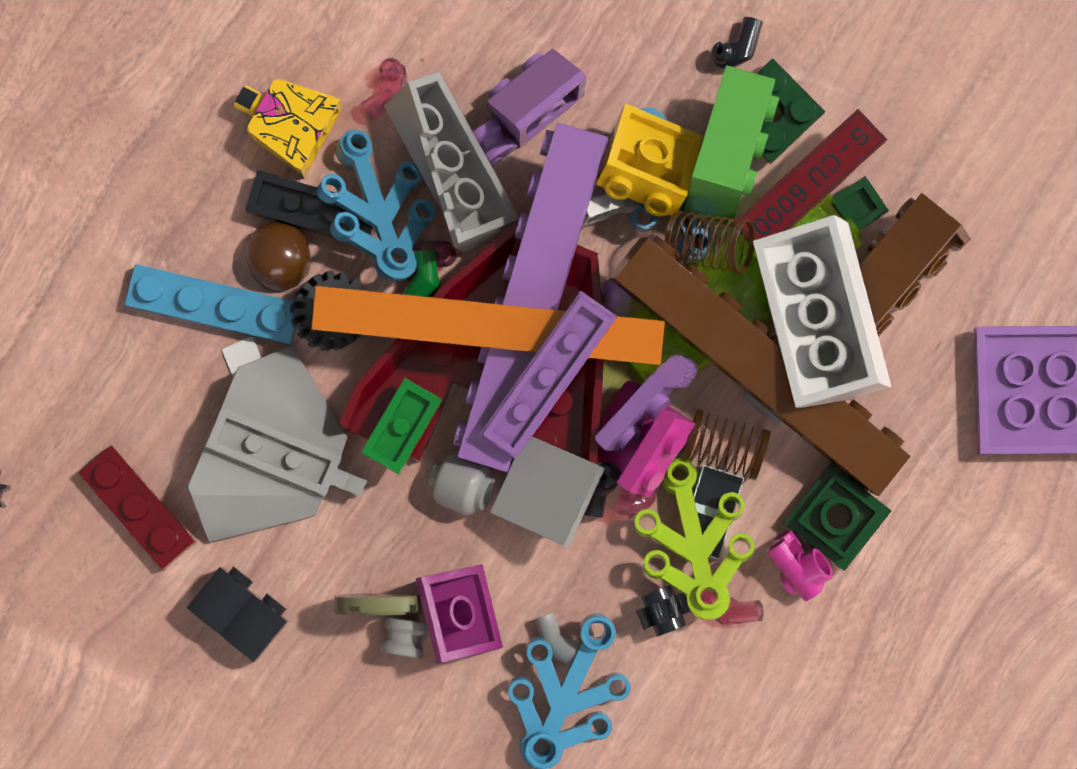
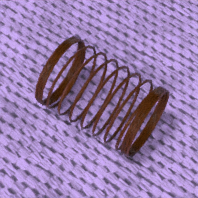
M677 211L672 215L666 227L664 241L670 245L675 220L682 214L683 219L677 229L674 243L676 251L679 229L684 221L685 237L683 248L678 258L675 254L676 261L681 265L683 263L689 265L686 260L691 251L693 261L691 264H694L697 268L701 265L706 269L711 266L714 270L720 267L722 271L729 269L730 272L742 274L748 269L755 249L753 243L755 240V230L750 221L731 220L727 217L722 219L719 216L713 218L710 215H696L692 212L687 214L684 211ZM698 216L703 217L701 221H699ZM707 217L712 218L709 223L706 219ZM696 218L698 226L693 237L692 221ZM716 218L720 219L718 224L715 221ZM705 219L707 226L701 241L700 224ZM726 219L729 221L727 225H725L723 220ZM714 221L715 229L710 241L709 224ZM732 221H737V222H738L735 227H734ZM722 222L724 230L718 245V225ZM731 223L733 231L727 246L726 228ZM746 223L749 229V248L745 263L738 271L743 257V225ZM699 228V245L694 259V241ZM708 229L707 250L702 260L703 241ZM741 230L742 251L736 267L735 250L737 238ZM716 232V248L713 260L711 261L712 241ZM725 232V247L720 262V246ZM727 247V268L722 269L721 264L724 260ZM717 248H718V265H719V266L716 267V268H714V267L712 266V263H713L714 260H715L716 253H717ZM700 250L701 264L696 265L695 261ZM709 250L710 265L706 267L704 266V261Z
M697 409L693 419L695 426L687 438L683 459L687 461L693 460L700 444L698 464L704 459L709 447L706 462L708 467L711 465L718 449L715 464L716 470L720 468L726 455L725 472L730 469L735 458L734 475L738 473L744 461L742 477H746L750 470L749 479L755 481L764 461L771 431L762 429L753 458L744 475L747 455L755 429L754 425L742 460L735 472L738 453L746 423H744L735 452L726 470L737 420L734 423L728 444L718 465L728 417L725 420L716 449L709 462L713 438L719 415H717L709 441L700 460L710 412H708L697 446L691 457L704 413L703 410Z

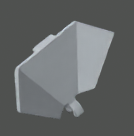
M292 346L239 366L233 377L188 484V490L209 543L315 516L330 485L355 496L361 497L367 480L338 469L347 435L339 426L338 420Z

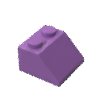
M553 48L545 55L537 52L531 56L521 67L524 71L512 82L508 78L502 80L489 92L491 99L487 101L488 112L494 119L498 118L504 131L514 140L519 148L524 146L584 97L585 74Z

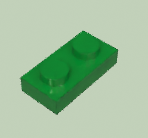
M404 378L361 453L399 475L442 403V399Z

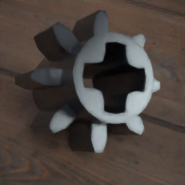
M671 585L641 596L645 607L636 612L643 630L653 627L658 637L687 625L683 614L690 612L687 606L686 595L683 593L675 595Z

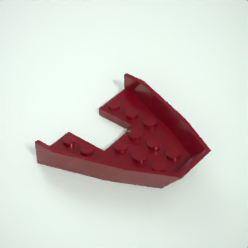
M519 220L450 278L433 298L495 304L497 296L505 298L510 282L503 280L509 255H518L522 241L515 238ZM577 245L558 307L560 311H566L580 291L602 305L597 252ZM396 338L355 385L339 426L345 431L369 440L401 383L406 378L442 399V403L410 456L421 462L453 384L469 390L473 379L480 381L485 364L478 362L481 347ZM588 358L532 437L597 464L598 442L595 440V436L599 433L604 359Z

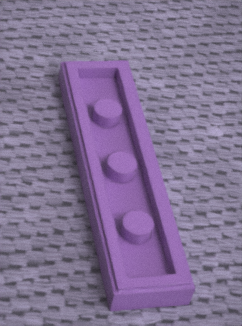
M580 291L479 435L516 459L617 316Z

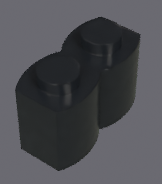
M233 566L229 572L223 567H219L187 606V609L247 658L256 662L289 622L282 616L287 609L268 593L261 599L252 592L249 587L253 581Z

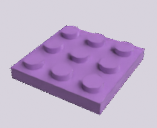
M1077 326L975 327L973 331L977 455H1076Z

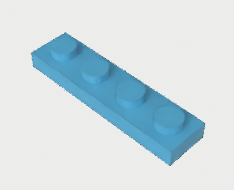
M135 264L125 306L128 308L292 346L296 326L293 327L291 319L294 318L293 313H290V306L294 301Z

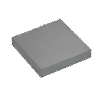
M531 437L517 458L514 459L490 513L569 548L604 468Z

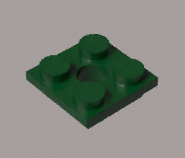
M773 58L756 73L776 79L772 95L780 97L777 105L782 110V119L780 121L769 123L764 120L761 129L762 133L769 134L762 157L770 165L826 112Z
M830 463L783 524L813 548L821 551L827 559L842 571H845L892 510ZM832 505H842L848 510L850 519L845 528L836 529L829 524L827 512Z

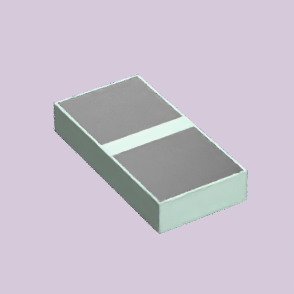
M702 466L693 495L702 535L717 514L721 497L729 492L740 494L744 481L743 477L716 470L709 466ZM727 501L723 504V507L727 512L734 513L737 503ZM728 529L713 550L710 558L720 559Z

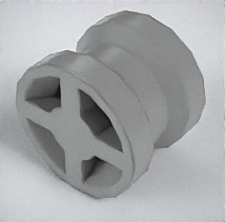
M385 617L384 627L387 629V637L381 643L380 652L422 658L423 649L420 646L421 636L427 631V624Z

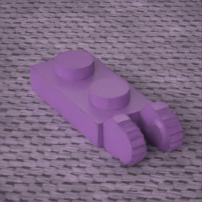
M670 356L671 358L667 359V362L663 363L603 427L595 436V440L606 451L626 450L632 446L642 433L639 430L641 425L649 417L652 419L656 418L662 409L665 410L670 403L668 396L674 389L687 388L692 382L691 379H695V375L698 374V364L694 362L695 360H692L691 357L686 358V356Z

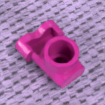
M791 529L775 537L772 540L773 545L766 550L775 566L782 571L780 578L785 589L791 595L799 593L804 601H808L821 593L825 585L824 583L833 578L832 568L823 553L818 549H813L805 554L801 548L802 544Z

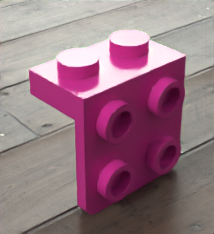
M627 381L622 385L600 421L599 432L641 387L639 384ZM668 405L665 410H661L656 418L652 419L649 417L639 428L642 432L640 437L628 449L606 451L598 443L597 460L600 463L611 462L619 468L621 476L617 484L629 493L651 497L654 490L662 482L665 472L675 456L685 445L695 423Z

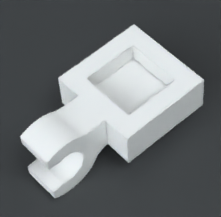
M601 189L595 190L591 196L583 227L609 219L617 213H631L640 203L629 198L616 200L607 194L603 195Z

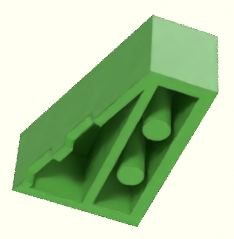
M726 65L694 168L684 212L687 214L692 212L696 215L702 214L704 216L710 215L713 218L719 216L722 219L725 217L731 220L735 219L742 194L746 196L751 195L757 171L750 170L753 157L762 158L769 135L761 132L764 120L773 121L780 98L772 95L776 79ZM716 218L715 221L719 223L720 219ZM726 219L723 220L725 225H727L729 221Z

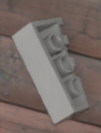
M440 72L407 82L384 107L441 209L454 247L466 252L496 240L520 220V217Z

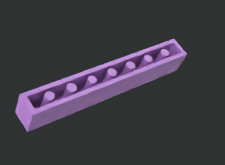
M557 122L554 131L546 130L540 150V155L546 156V161L542 173L534 171L527 194L528 197L534 198L529 215L521 214L515 238L522 240L517 256L509 255L503 280L510 282L505 298L497 296L495 304L558 310L606 150L608 137ZM481 347L478 362L485 364L480 381L473 379L467 394L466 404L472 405L468 422L460 420L453 445L460 447L457 457L505 472L510 470L513 458L479 434L537 352Z

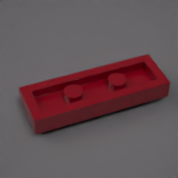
M110 445L78 473L162 570H166L196 543V540L114 446Z

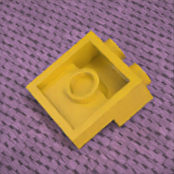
M625 103L619 114L611 143L605 152L596 185L605 188L607 195L613 199L625 200L630 198L644 204L647 212L654 216H665L667 214L672 216L679 210L687 197L703 136Z

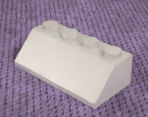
M832 215L754 240L753 243L795 407L802 408L846 401L892 388L848 222L836 215Z

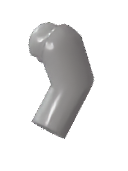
M554 613L534 619L539 636L546 639L551 645L553 651L552 658L570 666L577 654L582 639L574 640L562 635ZM543 645L544 651L547 653V648Z

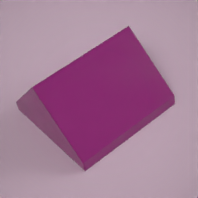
M483 564L416 578L436 664L503 648Z

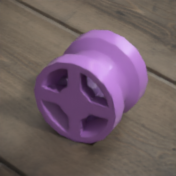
M498 118L486 122L473 131L492 167L508 157L517 148L514 140L506 138L502 132L503 125Z

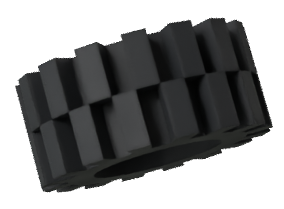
M326 271L323 274L313 276L296 291L293 297L295 299L294 303L290 306V313H293L294 317L291 319L293 327L297 326L299 338H305L309 341L307 345L312 348L316 346L321 347V351H329L331 349L336 351L352 344L362 336L361 334L312 330L316 286L361 290L358 286L361 282L356 278L351 280L347 278L348 274L344 272L334 274V271Z

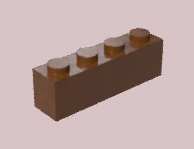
M923 193L916 200L912 197L909 198L900 207L896 214L898 221L888 233L883 230L872 240L868 247L870 254L860 264L878 337L892 324L894 317L890 313L896 307L898 310H902L906 306L908 307L918 296L922 284L919 282L925 276L927 278L932 275L936 277L947 265L946 259L950 253L949 250L954 245L961 250L971 240L962 224Z

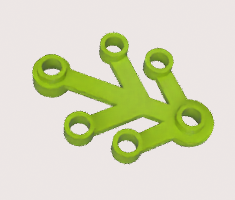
M678 458L672 461L665 472L662 484L667 492L675 495L685 538L662 524L659 515L651 509H644L637 513L634 529L639 536L654 539L690 562L694 579L672 567L667 554L660 550H653L646 555L643 569L650 578L661 579L687 596V606L694 616L707 621L715 620L727 611L730 603V593L727 585L742 562L751 558L755 544L753 539L747 534L738 533L734 535L728 544L727 557L712 576L708 558L732 521L742 516L745 503L743 498L737 493L729 492L724 494L719 501L717 514L702 535L692 492L696 483L697 472L691 462ZM680 468L687 472L688 477L685 480L679 481L672 476V472ZM727 501H734L738 504L739 510L735 513H729L724 509L723 504ZM644 517H649L654 520L655 527L645 530L640 526L639 521ZM738 541L745 542L749 547V551L745 554H738L735 552L733 545ZM654 558L661 559L665 567L661 571H654L649 567V561ZM705 591H711L716 595L717 600L713 604H705L701 600L700 595Z

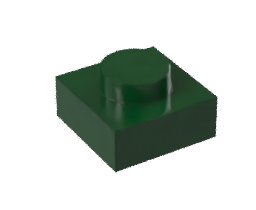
M866 176L828 201L838 217L848 222L851 236L872 224L889 211Z

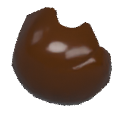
M273 222L260 226L252 233V237L248 239L246 246V261L249 272L255 281L268 290L282 292L297 287L310 270V249L306 237L295 226L290 224Z

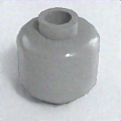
M453 453L443 463L438 461L430 472L428 483L430 486H433L435 502L462 515H472L478 509L484 510L490 503L495 490V479L491 477L489 467L457 457L458 453Z

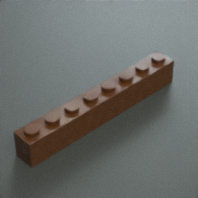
M656 236L652 241L649 237H640L608 278L658 320L665 321V325L837 468L869 493L880 496L911 457L901 448L904 443L903 439L885 426L880 431L868 421L872 414L853 399L849 404L846 401L796 408L781 348L771 340L775 333L755 318L751 323L739 313L742 306L733 297L724 291L718 296L707 287L706 284L710 279L692 264L685 268L673 258L677 252L663 239Z

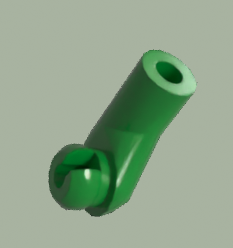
M435 249L414 252L417 261L416 274L405 287L403 295L433 298L439 290Z

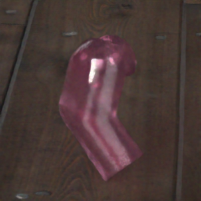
M387 58L379 65V72L381 73L379 91L361 102L372 120L386 112L384 105L407 83L405 66L396 58Z
M660 485L654 490L651 497L640 494L631 495L626 492L620 493L615 507L616 513L627 515L628 519L631 520L635 519L638 512L649 509L654 504Z

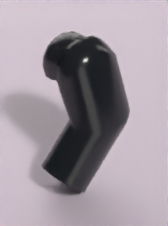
M743 17L736 39L724 44L719 41L712 47L711 57L715 64L725 69L726 65L736 67L751 60L755 54L763 22L753 17Z
M604 462L599 465L604 468V471L584 513L586 516L602 518L606 497L618 486L617 481L621 476V472L611 462Z

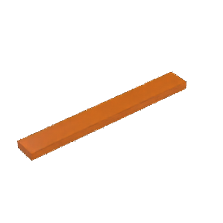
M316 286L312 330L537 352L566 311ZM617 316L588 358L660 365L665 321Z

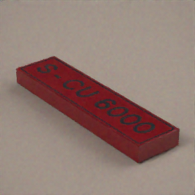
M857 109L737 220H748L753 224L755 240L792 229L885 144L888 139ZM737 221L733 222L734 227L738 223ZM745 223L743 225L744 239L749 243V229Z

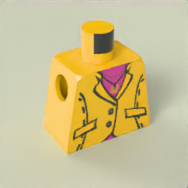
M276 78L265 95L245 85L239 92L234 104L235 108L253 117L247 127L249 136L303 178L307 175L343 110L340 100L333 96Z

